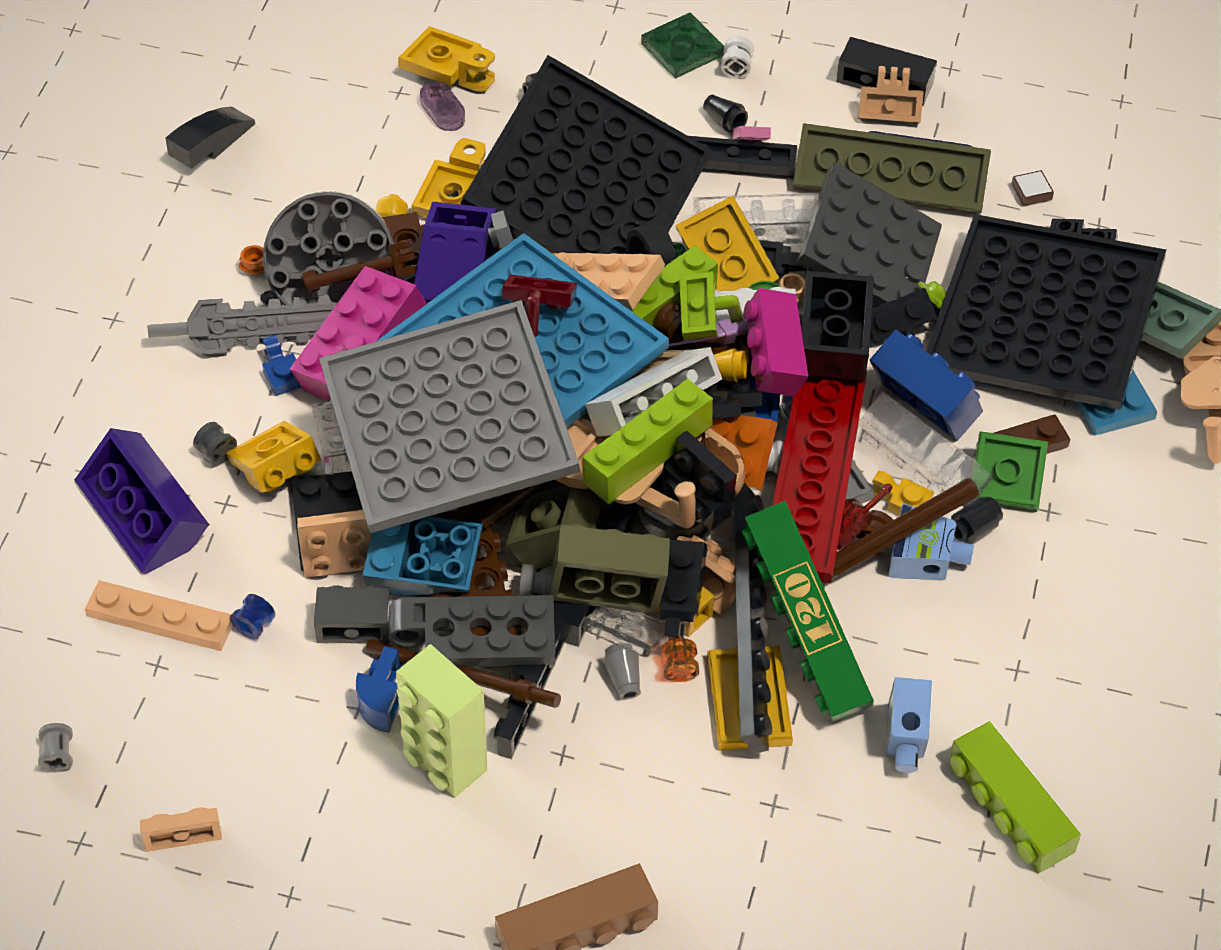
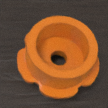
M259 245L245 247L239 257L241 261L239 262V268L251 275L263 273V247Z

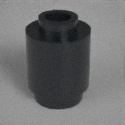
M991 497L977 498L951 516V519L956 522L954 537L960 542L973 544L997 528L999 521L1003 519L1000 505Z

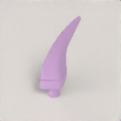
M727 318L717 322L718 337L684 340L671 343L669 346L697 342H711L721 345L731 344L735 342L736 336L748 333V325L745 320L731 323Z

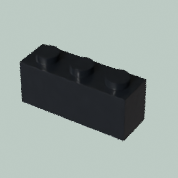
M850 36L838 62L837 83L861 89V86L877 87L879 66H885L886 74L884 79H890L891 67H898L897 80H902L903 68H910L908 90L923 91L922 106H924L934 84L937 60Z

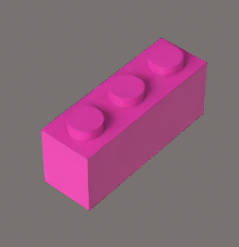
M758 288L751 300L746 302L743 311L744 320L747 321L748 325L747 345L751 348V374L755 376L756 390L795 396L808 378L796 294Z

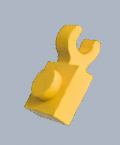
M880 470L877 471L872 480V483H874L872 486L875 492L874 496L889 501L887 510L899 516L902 504L917 507L933 498L935 493L906 478H903L898 485L892 476Z

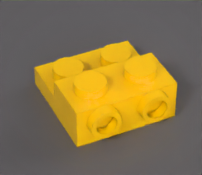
M282 421L226 452L230 464L244 472L249 485L262 493L279 488L286 479L293 475H301L308 472L315 463L322 460L312 436L286 421Z

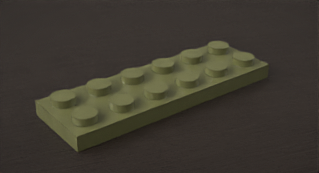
M803 123L793 187L821 191L828 168L836 162L905 203L982 213L991 149Z

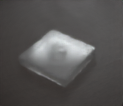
M600 607L585 618L582 628L590 634L645 658H648L670 641L664 635L665 622L639 611Z

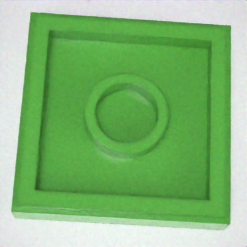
M979 431L972 480L978 487L979 495L971 501L977 498L991 497L999 505L1038 511L1048 442Z

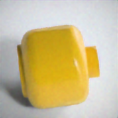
M390 194L378 200L376 211L381 217L407 214L408 204L400 196Z

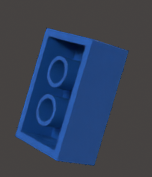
M895 330L869 359L881 384L955 441H958L983 413L979 401L980 395L974 389L975 383L963 372L955 374L948 368L949 363L939 354L934 352L930 355L922 349L924 345L912 334L908 333L904 336L898 330Z

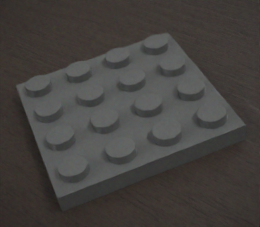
M834 162L827 170L797 261L816 272L874 277L872 303L880 306L920 290L918 287L919 282L926 283L942 224Z

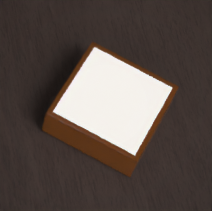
M1042 170L1013 176L1011 184L1023 206L1053 199L1054 191Z

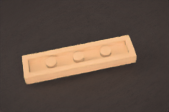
M100 580L85 607L87 617L217 651H222L234 625L233 614Z

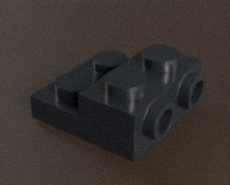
M686 430L676 438L674 459L663 468L662 487L669 498L679 502V498L674 493L676 486L686 481L694 483L696 487L694 492L696 500L695 521L712 531L732 515L737 475Z

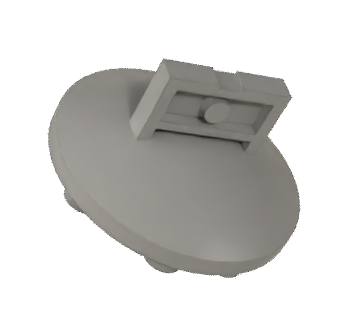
M315 192L302 196L290 203L272 222L263 247L264 271L272 291L284 305H293L294 297H304L306 304L318 303L319 295H329L331 302L338 303L356 278L320 287L319 291L307 293L302 273L315 270L317 275L390 255L388 244L394 243L383 218L368 203L343 192ZM394 268L380 272L393 276Z

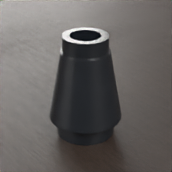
M714 94L709 95L703 103V109L727 132H733V128L745 126L747 123L748 112L740 103Z

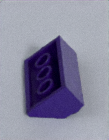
M110 428L74 479L143 574H148L191 551L210 525L139 432Z

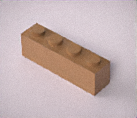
M638 863L495 916V934L502 950H581V948L595 943L606 944L615 939L617 935L629 930L640 931L649 927L654 921L658 920L659 902L641 864Z

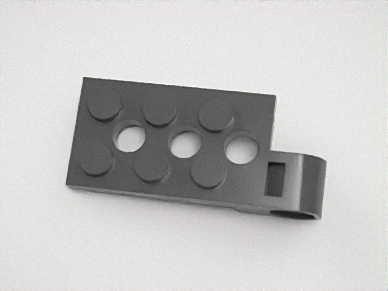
M553 595L399 598L389 606V641L401 648H414L424 642L426 648L431 644L455 666L555 665ZM514 625H520L525 627L527 632L517 636L509 633L508 629ZM443 626L449 627L454 631L446 637H441L434 633L437 628ZM476 626H485L490 629V632L485 636H477L471 630Z

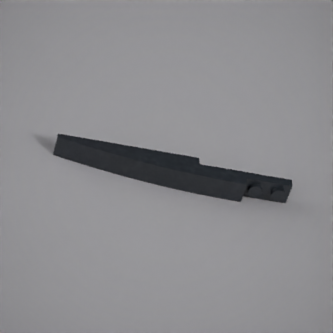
M614 501L595 529H616L623 533H630L636 521V503L621 504ZM553 601L555 664L565 643L579 647L597 606ZM514 665L511 671V680L518 681L519 679L534 682L538 688L544 689L555 665ZM510 695L507 704L508 714L506 718H499L494 730L493 738L497 740L498 755L512 760L535 710L536 702L531 704L522 703L514 700L513 696Z

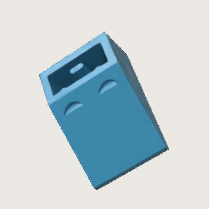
M428 516L373 532L363 570V578L366 585L389 587L390 594L400 596L469 592L483 525Z

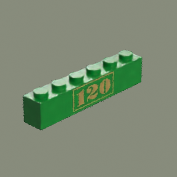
M786 501L745 517L747 528L742 530L743 537L749 550L756 548L761 561L757 562L756 566L763 582L770 581L776 593L771 595L770 598L778 616L785 614L790 627L785 629L791 647L793 649L799 647L804 661L799 662L806 681L809 683L814 680L819 694L815 695L814 699L821 715L829 714L832 723L872 707L874 699Z

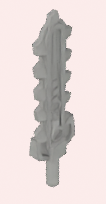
M319 295L318 303L306 304L304 297H294L293 305H281L279 299H269L268 306L256 307L253 300L244 301L243 308L231 309L229 302L223 303V298L198 300L187 318V322L147 325L148 338L189 335V339L192 340L203 355L228 353L227 348H233L234 341L246 340L248 347L258 346L259 339L273 335L277 337L279 344H283L284 337L292 336L296 337L298 343L308 342L309 335H315L337 305V302H331L329 295Z

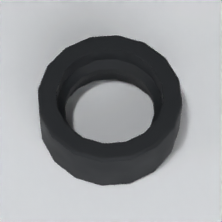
M652 223L635 227L629 231L626 242L627 254L661 255L665 266L676 259L672 239L661 224Z

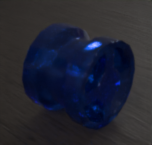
M251 593L243 599L241 609H235L230 615V621L244 636L258 639L263 633V626L272 622L276 612L264 598Z

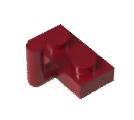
M509 275L503 285L502 299H509L512 302L522 300L523 305H526V314L534 337H537L540 304H546V307L556 310L571 307L577 295V283Z

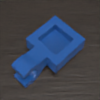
M275 335L262 339L266 347L264 353L269 361L262 364L263 373L275 397L301 388V385L290 371L291 366L296 361L294 353L284 356Z

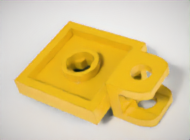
M428 26L398 57V68L452 86L459 78V86L484 92L495 81V73L487 69L495 61V54L488 49L482 48L480 43ZM482 78L484 81H476L475 79Z
M462 138L455 144L449 156L450 163L435 159L411 205L412 213L417 212L418 215L427 217L432 201L460 204L485 161V144ZM468 148L475 150L473 154H466L464 151ZM454 191H457L459 194L457 197H448L446 195L452 194Z

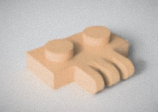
M879 66L877 87L861 86L859 118L921 123L923 91L908 90L910 68H903L902 80H897L898 67H891L890 79H884L886 74L885 66Z

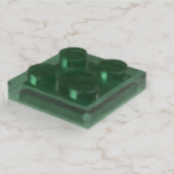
M691 12L641 35V44L675 79L724 55V45Z

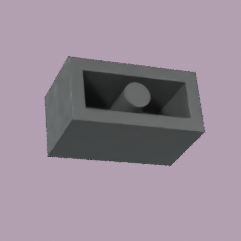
M339 585L317 587L314 614L316 642L367 644L369 639H374L389 644V606L391 604L389 587L372 585L366 587H343Z

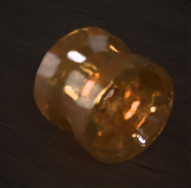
M679 638L667 641L662 645L661 655L662 659L666 661L663 665V675L667 680L686 682L698 676L700 672L699 664L695 660L698 652L694 641Z

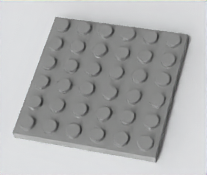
M522 300L319 358L370 533L581 472L579 461Z

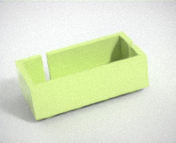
M430 644L396 671L398 687L396 692L399 697L403 754L412 766H420L424 771H429L428 777L436 788L441 791L445 789L456 798L488 771L484 691Z

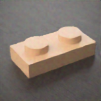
M199 807L185 813L173 815L157 814L149 819L139 820L146 852L222 840L217 807L210 809Z

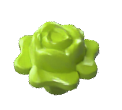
M936 281L928 284L919 282V289L926 288L933 308L936 310L938 308L941 309L946 295V290H944L942 285Z

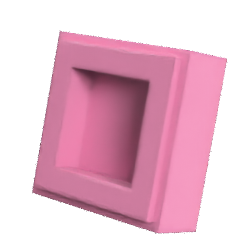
M739 126L733 128L732 139L764 142L771 138V127Z

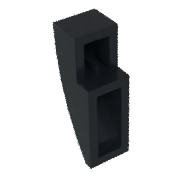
M232 106L207 111L182 124L165 137L168 155L192 169L206 156L213 159L217 158L256 124L255 119Z

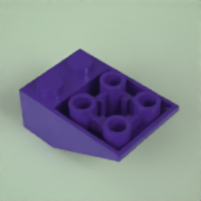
M432 201L424 224L414 282L426 303H429L494 255L496 247H493L488 228L494 227L491 214L497 212L496 208Z

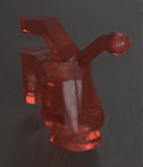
M885 484L881 492L865 506L854 498L846 499L837 550L846 549L857 534L865 528L871 517L869 510L891 492V484Z

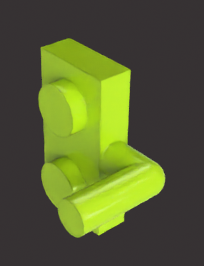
M713 271L679 275L681 323L684 340L718 337L717 310L727 309L731 323L744 320L737 296L716 297Z

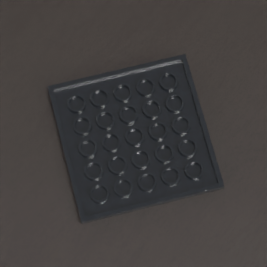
M547 55L460 204L496 208L497 212L504 211L513 235L519 237L525 233L551 253L627 254V236L633 228L658 223L669 233L713 150Z
M974 214L926 352L930 355L934 352L939 354L949 363L948 368L955 374L963 372L975 381L1121 410L1166 260L1167 249Z

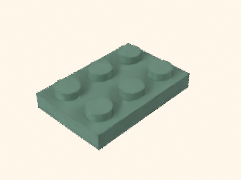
M1159 282L1142 341L1182 359L1221 322V309Z

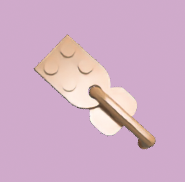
M1221 322L1183 358L1186 376L1181 380L1182 403L1191 409H1209V417L1204 419L1203 426L1206 428L1208 458L1213 464H1219L1221 461Z
M580 417L567 427L579 461L581 472L554 480L572 488L588 489L584 484L582 457L611 435L597 437L592 422ZM664 462L614 500L621 504L635 502L683 528H691L695 523L696 500L694 492L696 487L694 483L686 481L676 486L674 493L679 498V502L650 488L662 473Z

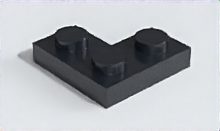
M748 381L730 382L728 387H718L717 384H713L703 390L713 398L712 419L740 417L741 407L762 406V392L757 391Z

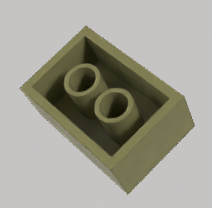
M561 524L552 561L549 595H553V601L656 614L668 576L670 539L661 538L653 534L639 535L623 533L616 529L601 530L586 528L578 524Z

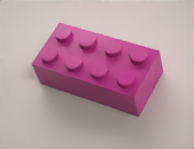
M364 266L290 368V371L304 391L332 403L319 358L376 342L427 304L415 284Z

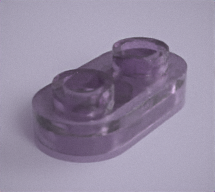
M434 81L425 84L420 89L421 106L438 128L444 131H456L464 126L466 121L465 108L446 84Z

